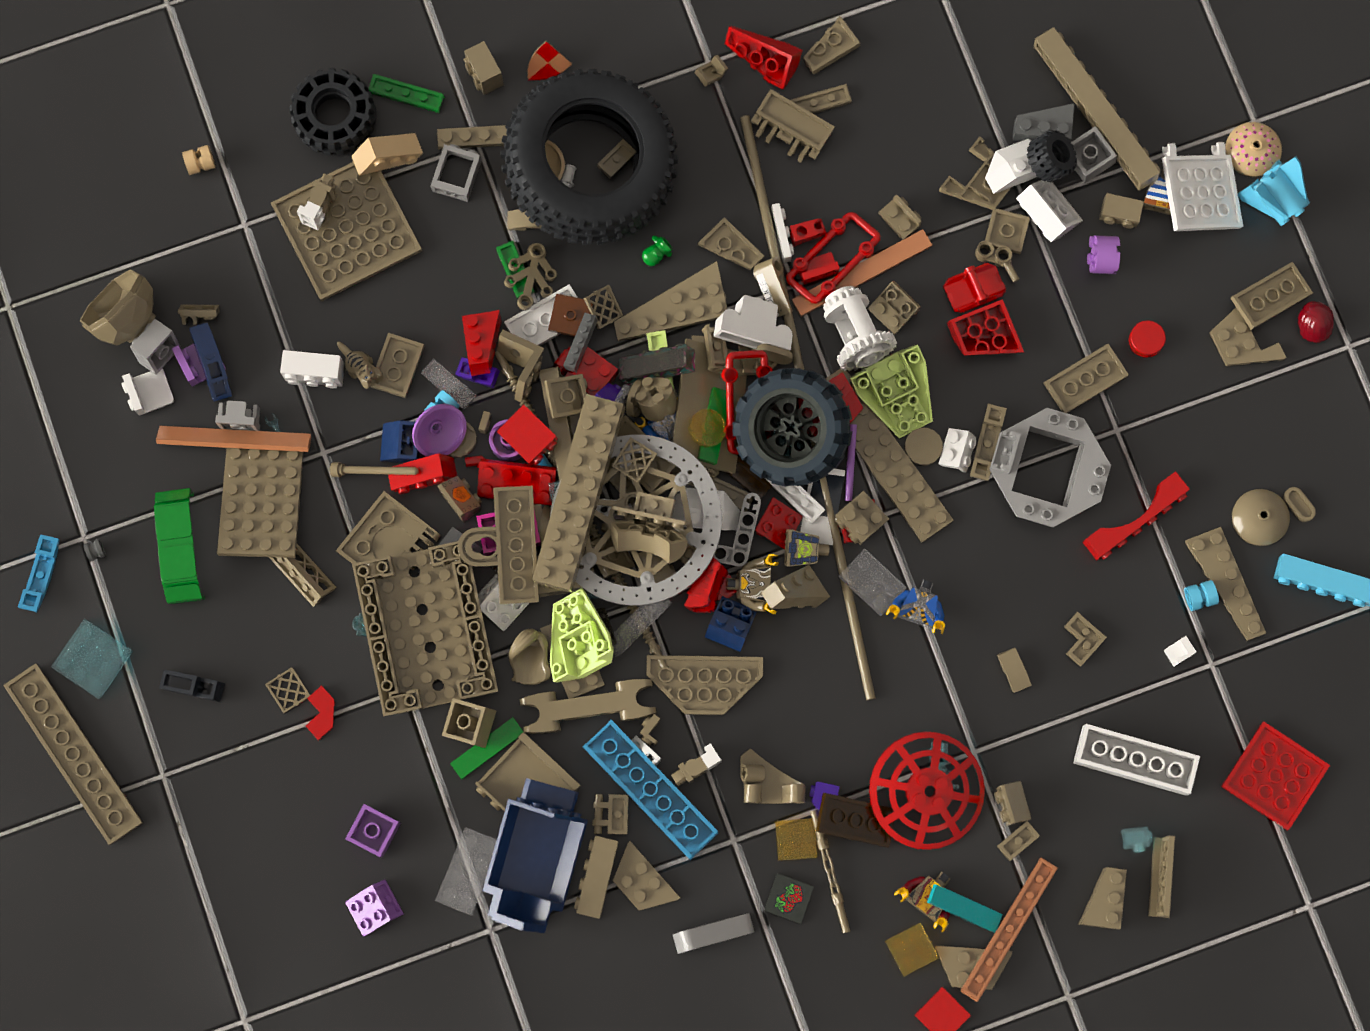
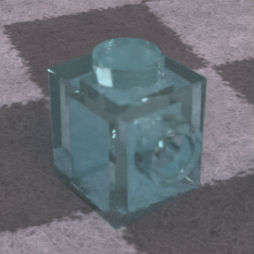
M1148 827L1121 830L1124 850L1133 849V852H1143L1145 847H1150V843L1153 841L1152 833L1148 831Z

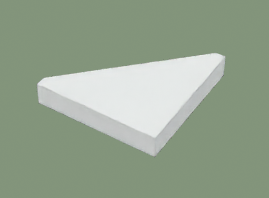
M635 736L632 739V742L655 766L661 762V758L639 737Z

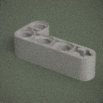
M749 493L745 496L733 547L718 545L717 549L723 548L726 551V556L723 559H718L714 554V558L719 562L734 566H743L747 563L761 505V499L757 494ZM752 496L758 501V504H754L752 509L756 510V514L744 512L745 508L749 509L750 504L747 502V499H751ZM745 515L753 517L754 522L752 525L746 526L743 524L742 519ZM743 533L749 536V542L745 545L740 544L738 541L739 535ZM741 552L744 554L745 560L743 563H736L734 561L736 553Z
M750 913L673 934L677 953L679 954L751 934L755 931Z

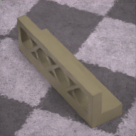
M298 544L296 545V555H299L302 561H298L295 558L269 557L313 607L318 605L324 596L336 588ZM306 568L311 569L314 575L308 574ZM318 582L324 583L327 589L323 590L318 585Z

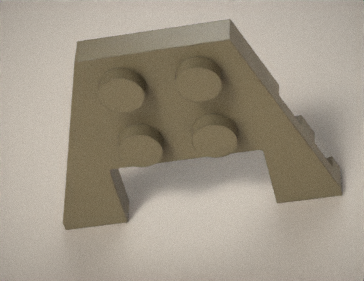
M979 136L969 152L984 161L983 165L966 186L949 176L939 191L995 210L1012 187L993 194L985 177L995 153L991 148L988 149L984 144L983 138Z
M1237 308L1228 314L1209 333L1226 366L1245 365L1256 362L1264 363L1276 360L1283 361L1286 359L1279 343L1264 350L1260 349L1249 326Z

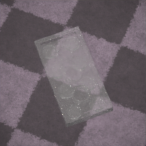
M465 827L435 901L472 916L484 887L497 840Z

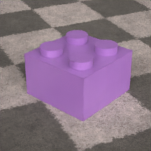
M363 804L345 839L383 858L401 823Z

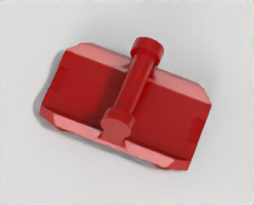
M989 263L978 267L970 266L964 270L965 272L948 278L943 285L954 312H965L1000 298L1006 292V287L1002 282L997 267Z

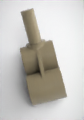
M982 241L978 244L975 256L979 261H989L995 263L998 267H1005L1013 283L1020 279L1011 264L1012 251L1009 247L989 241ZM986 248L989 251V254H982L980 252V249ZM998 254H1005L1007 256V259L1001 260L998 257Z

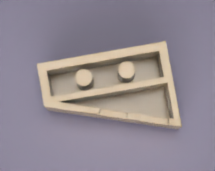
M411 133L367 138L352 155V159L359 176L404 164H413L423 152L416 134Z

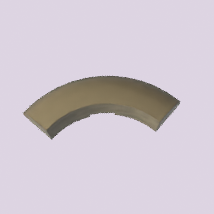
M635 520L610 522L611 538L617 552L629 550L649 552L663 558L670 564L682 557L686 551L688 540L673 529L670 531L663 529L661 524L648 521L646 524H634Z

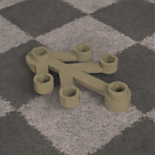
M540 243L531 244L526 254L511 259L508 264L511 271H517L521 264L531 260L529 267L514 275H508L504 280L506 287L513 288L516 282L527 277L524 292L517 301L518 307L522 310H529L533 305L534 300L531 292L534 279L541 288L542 297L546 298L553 293L552 287L546 283L537 269L539 262L545 271L544 277L547 281H554L557 276L556 271L551 268L545 259L546 249ZM537 251L539 255H535L533 252ZM511 263H516L517 267H513ZM548 273H552L554 277H549ZM511 279L513 283L510 284L507 280ZM546 289V290H548L550 293H549V294H546V293L544 292V290ZM525 301L528 305L525 306L521 302Z

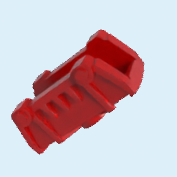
M714 557L703 574L689 587L687 592L689 596L684 606L692 612L711 613L715 612L717 608L716 601L723 580L728 575V570Z

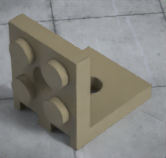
M502 330L499 335L497 352L504 355L506 360L524 368L518 378L515 400L522 402L525 396H529L532 390L531 384L533 382L536 383L539 378V370L543 358L541 355L544 348Z

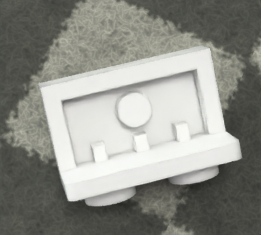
M949 428L939 465L967 472L971 464L972 451L976 446V436L969 431Z

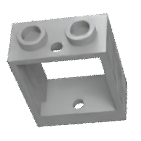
M444 144L431 183L432 191L468 202L482 161L478 152L471 149L465 151L454 144H450V146ZM448 154L473 161L464 188L440 181Z

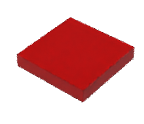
M943 987L915 1014L929 1031H956L971 1016Z

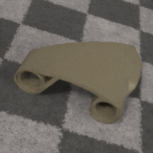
M751 748L740 756L741 780L744 782V803H805V785L789 777L769 764Z

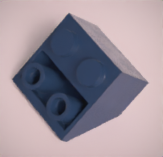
M416 421L383 423L381 462L406 463L419 459V451L412 439V431Z
M722 596L709 623L705 637L741 652L757 611H752L743 604Z

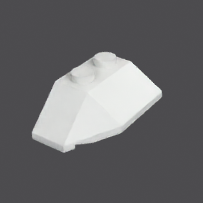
M1030 139L995 152L985 177L993 194L1037 177L1036 173H1033L1031 170L1032 167L1029 165V159L1027 158V147L1031 142Z
M686 487L693 528L703 529V508L696 488ZM717 490L722 509L721 530H737L741 511L725 491ZM679 492L674 497L676 503L672 519L686 521Z

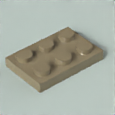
M388 333L376 368L381 370L383 374L381 377L374 378L370 383V387L406 398L425 345Z

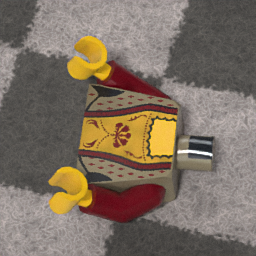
M940 872L935 880L930 876L926 878L919 876L911 879L894 893L895 896L898 893L902 895L900 902L907 900L931 920L936 921L933 926L934 928L939 924L943 928L941 932H944L948 926L947 921L951 913L927 903L933 885L936 884L944 888L951 879L945 873Z

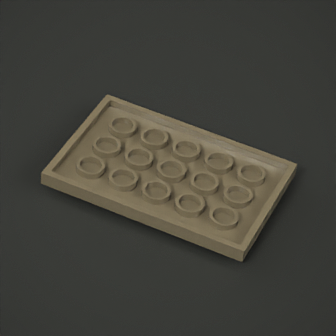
M226 448L217 548L218 556L296 557L304 452Z

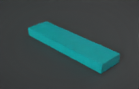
M936 884L933 885L927 903L994 933L1003 915Z

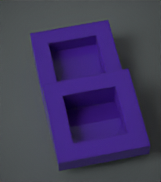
M461 357L455 375L494 388L500 370L492 367L491 372L488 374L471 376L468 359Z

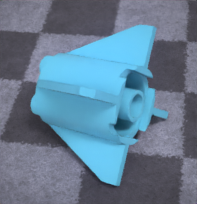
M1297 157L1284 164L1277 160L1271 169L1263 174L1260 181L1257 179L1253 184L1238 192V197L1241 201L1273 217L1281 226L1287 223L1291 216L1297 217L1305 211L1304 208L1310 204L1307 198L1301 162Z

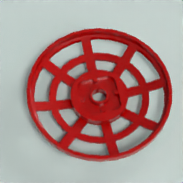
M927 731L906 735L892 743L877 760L873 768L869 788L873 813L885 832L906 846L927 850L942 848L962 838L975 824L983 806L985 793L981 768L970 750L960 741L948 735ZM934 738L933 750H922L910 755L903 746L917 739ZM941 741H948L957 746L968 758L959 764L952 756L941 752ZM897 751L903 761L896 767L891 780L879 778L885 762L893 752ZM932 756L930 767L920 769L914 761L920 757ZM940 758L947 760L955 767L947 775L938 769ZM972 764L976 769L979 779V796L969 794V782L965 770ZM908 765L913 774L907 783L898 782L900 773ZM959 775L963 782V793L953 792L951 781ZM877 786L889 788L890 803L894 812L886 817H883L880 811ZM927 786L934 788V793L930 797L925 795V788ZM896 789L906 791L908 802L900 808L896 800ZM951 800L962 801L956 814L951 817L946 809ZM967 803L978 804L971 821L960 832L955 822L963 814ZM912 809L922 813L920 824L913 823L904 814ZM940 813L945 823L929 827L930 815ZM899 818L905 825L918 831L915 842L900 836L888 824ZM949 827L954 836L940 843L923 844L926 832H938Z

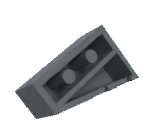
M1074 103L1017 115L1014 121L1012 141H1023L1026 139L1032 141L1050 130H1058L1060 133H1064L1065 137H1068L1071 141Z

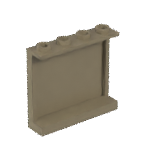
M524 732L479 782L475 783L478 786L476 791L484 798L486 795L492 799L490 804L498 811L502 809L504 812L508 799L516 800L517 797L521 798L526 778L577 791L581 787L578 782Z

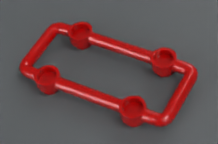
M854 212L845 214L841 219L833 220L831 230L803 258L799 257L793 261V268L786 275L787 283L812 304L820 303L825 297L836 290V286L863 258H870L874 254V247L881 239L880 233ZM853 220L873 238L869 242L861 243L859 253L831 281L823 282L821 292L814 296L793 278L797 274L806 272L808 270V263L835 235H842L846 231V224Z
M763 350L729 353L726 357V368L721 373L722 379L726 382L727 425L723 429V437L727 439V450L731 454H739L734 446L736 436H733L732 423L734 422V382L738 379V371L733 368V360L760 358L761 365L756 369V376L762 378L773 371L768 366V355ZM765 431L767 439L773 434V431Z

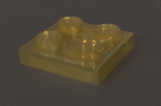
M812 819L775 821L778 861L817 858L816 833Z
M921 923L885 941L903 976L939 958Z

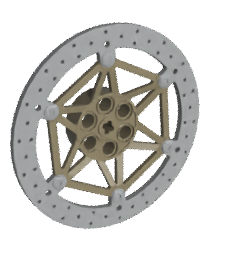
M625 435L617 437L611 459L618 457L621 449L624 448L631 437L657 453V457L663 458L681 469V472L675 476L649 467L646 473L670 480L669 483L649 494L659 496L673 488L667 498L674 499L677 492L680 491L685 520L690 525L687 526V529L672 527L671 522L665 521V525H662V528L667 530V526L679 532L688 540L687 547L691 545L696 547V550L689 561L678 572L658 583H655L654 576L668 562L663 559L654 568H651L652 553L647 552L646 567L644 568L637 553L642 551L629 550L639 571L602 560L603 557L617 551L613 546L599 552L611 537L610 522L618 521L615 520L617 511L612 510V506L634 510V508L629 507V503L631 500L636 499L637 492H643L640 484L632 480L636 492L626 494V476L620 472L619 499L616 501L599 499L598 505L611 507L608 516L603 515L598 510L595 512V516L608 524L609 529L594 548L591 545L590 535L588 536L585 546L587 554L582 557L580 564L584 568L580 569L579 567L576 582L589 593L605 601L620 605L642 606L662 602L678 595L690 587L703 574L713 559L719 544L722 529V509L712 478L701 462L690 452L674 442L656 436ZM635 442L632 443L633 449L640 448ZM630 444L625 451L631 450ZM643 450L644 454L652 455L651 452ZM641 451L634 452V454H641ZM632 453L625 454L626 461L631 460ZM621 456L618 462L623 461V456ZM634 462L627 463L628 470L635 468ZM636 463L637 468L644 466L642 464ZM624 464L617 465L619 469L625 471ZM614 468L606 474L604 484L619 471ZM629 472L630 476L636 478L634 472ZM559 482L558 487H557V489H556V491H555V494H554V498H553L552 506H551L550 516H551V513H552V510H553V506H554L555 499H556V496H557V492H558V489H559V486H560V482ZM690 482H693L702 503V533H697L693 530L685 486ZM628 514V517L624 516V518L620 520H635L636 522L634 514ZM647 518L646 521L642 520L639 524H646L647 521L653 522L654 519ZM597 564L639 578L641 586L629 587L611 583L597 576L591 571V568Z

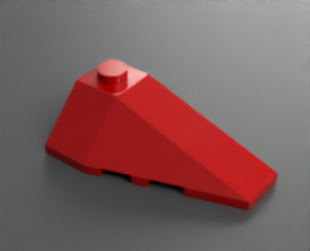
M729 26L725 44L740 58L748 61L753 70L759 71L764 76L763 79L781 89H785L798 68L803 51L786 42L733 26Z

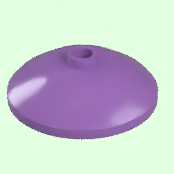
M434 405L426 409L416 420L412 431L413 443L424 456H431L437 453L447 456L462 443L467 429L466 419L462 412L453 405Z

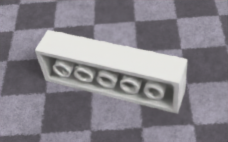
M1085 724L1081 730L1073 764L1187 796L1191 794L1200 756Z

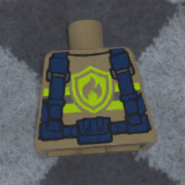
M786 529L785 566L816 564L818 562V555H829V544H819V536Z

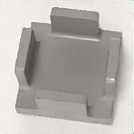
M227 401V406L219 402L215 423L220 429L260 431V407L253 405L252 415V410L246 409V402Z

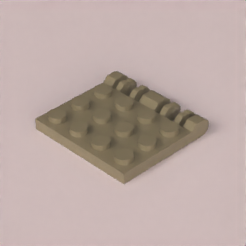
M383 491L337 548L336 552L354 564L387 556L394 557L412 553V548L416 552L422 551L423 549L416 545L419 539L428 547L434 546V543L423 535L424 533L436 542L441 535Z

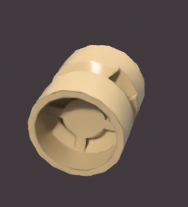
M208 145L198 147L197 151L192 149L182 152L189 175L200 173L201 169L207 171L215 168L213 156Z

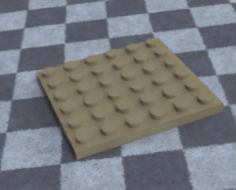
M352 162L327 174L334 178V183L337 185L334 191L336 199L334 203L331 202L330 209L319 230L301 223L297 214L299 206L305 207L311 197L310 191L313 188L314 181L271 202L321 302L422 252L381 171L359 176L356 166Z

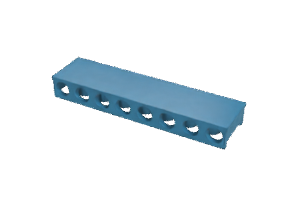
M612 720L583 746L591 757L689 860L718 834L713 825Z

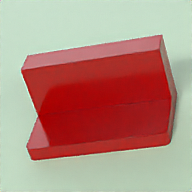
M829 252L814 257L808 263V270L799 275L803 285L838 274L840 268L838 262H835L832 253Z

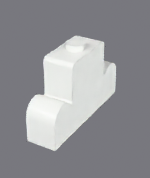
M744 295L736 303L735 310H725L715 322L714 337L756 349L760 344H769L790 351L792 344L791 329L786 325L776 326L778 306L759 297L754 298Z

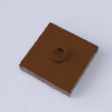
M556 294L548 331L575 337L584 313L591 314L585 300Z

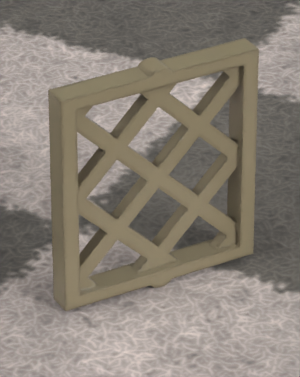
M610 285L584 298L590 313L599 316V321L596 324L598 329L613 323V321L623 316ZM606 290L605 296L601 295L600 292ZM596 295L595 302L590 300V297ZM599 297L604 299L603 305L598 303ZM607 300L612 302L610 308L606 307ZM597 306L602 308L601 313L595 312ZM605 309L609 310L608 317L603 315ZM612 312L617 314L613 319L611 318ZM602 318L607 319V322L601 324Z
M630 437L612 464V467L624 476L639 483L657 456V453ZM635 442L640 448L633 449L632 443ZM630 444L631 450L625 451ZM643 450L651 452L652 455L644 456ZM641 451L642 457L635 459L634 452ZM632 453L633 459L626 461L625 454ZM621 456H623V461L618 462ZM651 458L649 463L646 465L645 459ZM643 460L644 466L637 468L636 461ZM634 462L635 468L628 470L627 463ZM624 464L625 471L619 469L617 465ZM644 469L641 475L639 476L638 470ZM636 471L637 478L630 476L629 472Z
M293 667L265 684L284 714L295 706H299L300 703L310 696ZM290 672V678L284 679L283 676ZM293 674L295 675L298 681L292 680ZM279 680L278 687L271 686L274 681ZM282 681L288 682L287 689L281 688ZM291 683L298 684L296 691L290 690ZM300 685L302 686L305 692L299 691ZM271 688L277 689L276 696L271 690ZM280 690L286 691L285 698L278 697ZM289 692L296 693L294 700L288 699ZM298 694L305 695L303 699L297 701ZM278 700L284 701L283 707ZM287 701L293 702V705L287 709Z

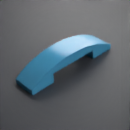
M40 534L35 550L36 557L26 589H23L18 608L38 612L47 592L59 547L58 538Z

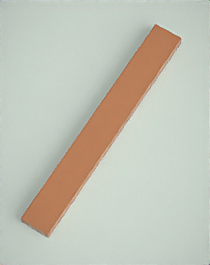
M922 229L857 264L836 286V290L846 286L856 288L931 248L932 243ZM822 284L812 288L809 292L817 296L821 292ZM799 295L792 299V303L800 317L823 306L826 303V297L820 303L812 304L802 295Z
M160 426L156 442L157 444L309 452L311 434Z
M1042 857L1039 859L960 990L962 993L976 1002L979 1001L1058 869L1056 866Z

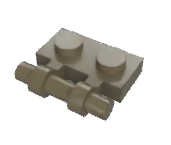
M595 794V802H593L595 820L592 822L594 834H602V826H608V834L627 835L629 795L609 794V802H603V795ZM603 809H608V820H602Z

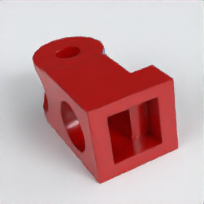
M820 218L789 227L790 240L793 247L827 234Z

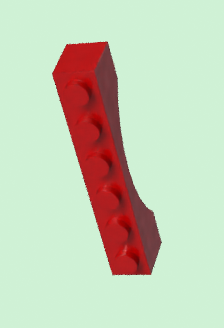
M1175 471L1157 486L1150 507L1140 518L1121 527L1100 528L1082 543L1096 560L1101 557L1103 560L1112 554L1111 549L1115 546L1120 548L1128 542L1126 538L1130 535L1135 537L1139 534L1144 524L1151 525L1158 519L1156 515L1160 512L1165 514L1173 508L1171 506L1172 503L1175 501L1180 503L1187 497L1186 493L1190 490L1189 487Z

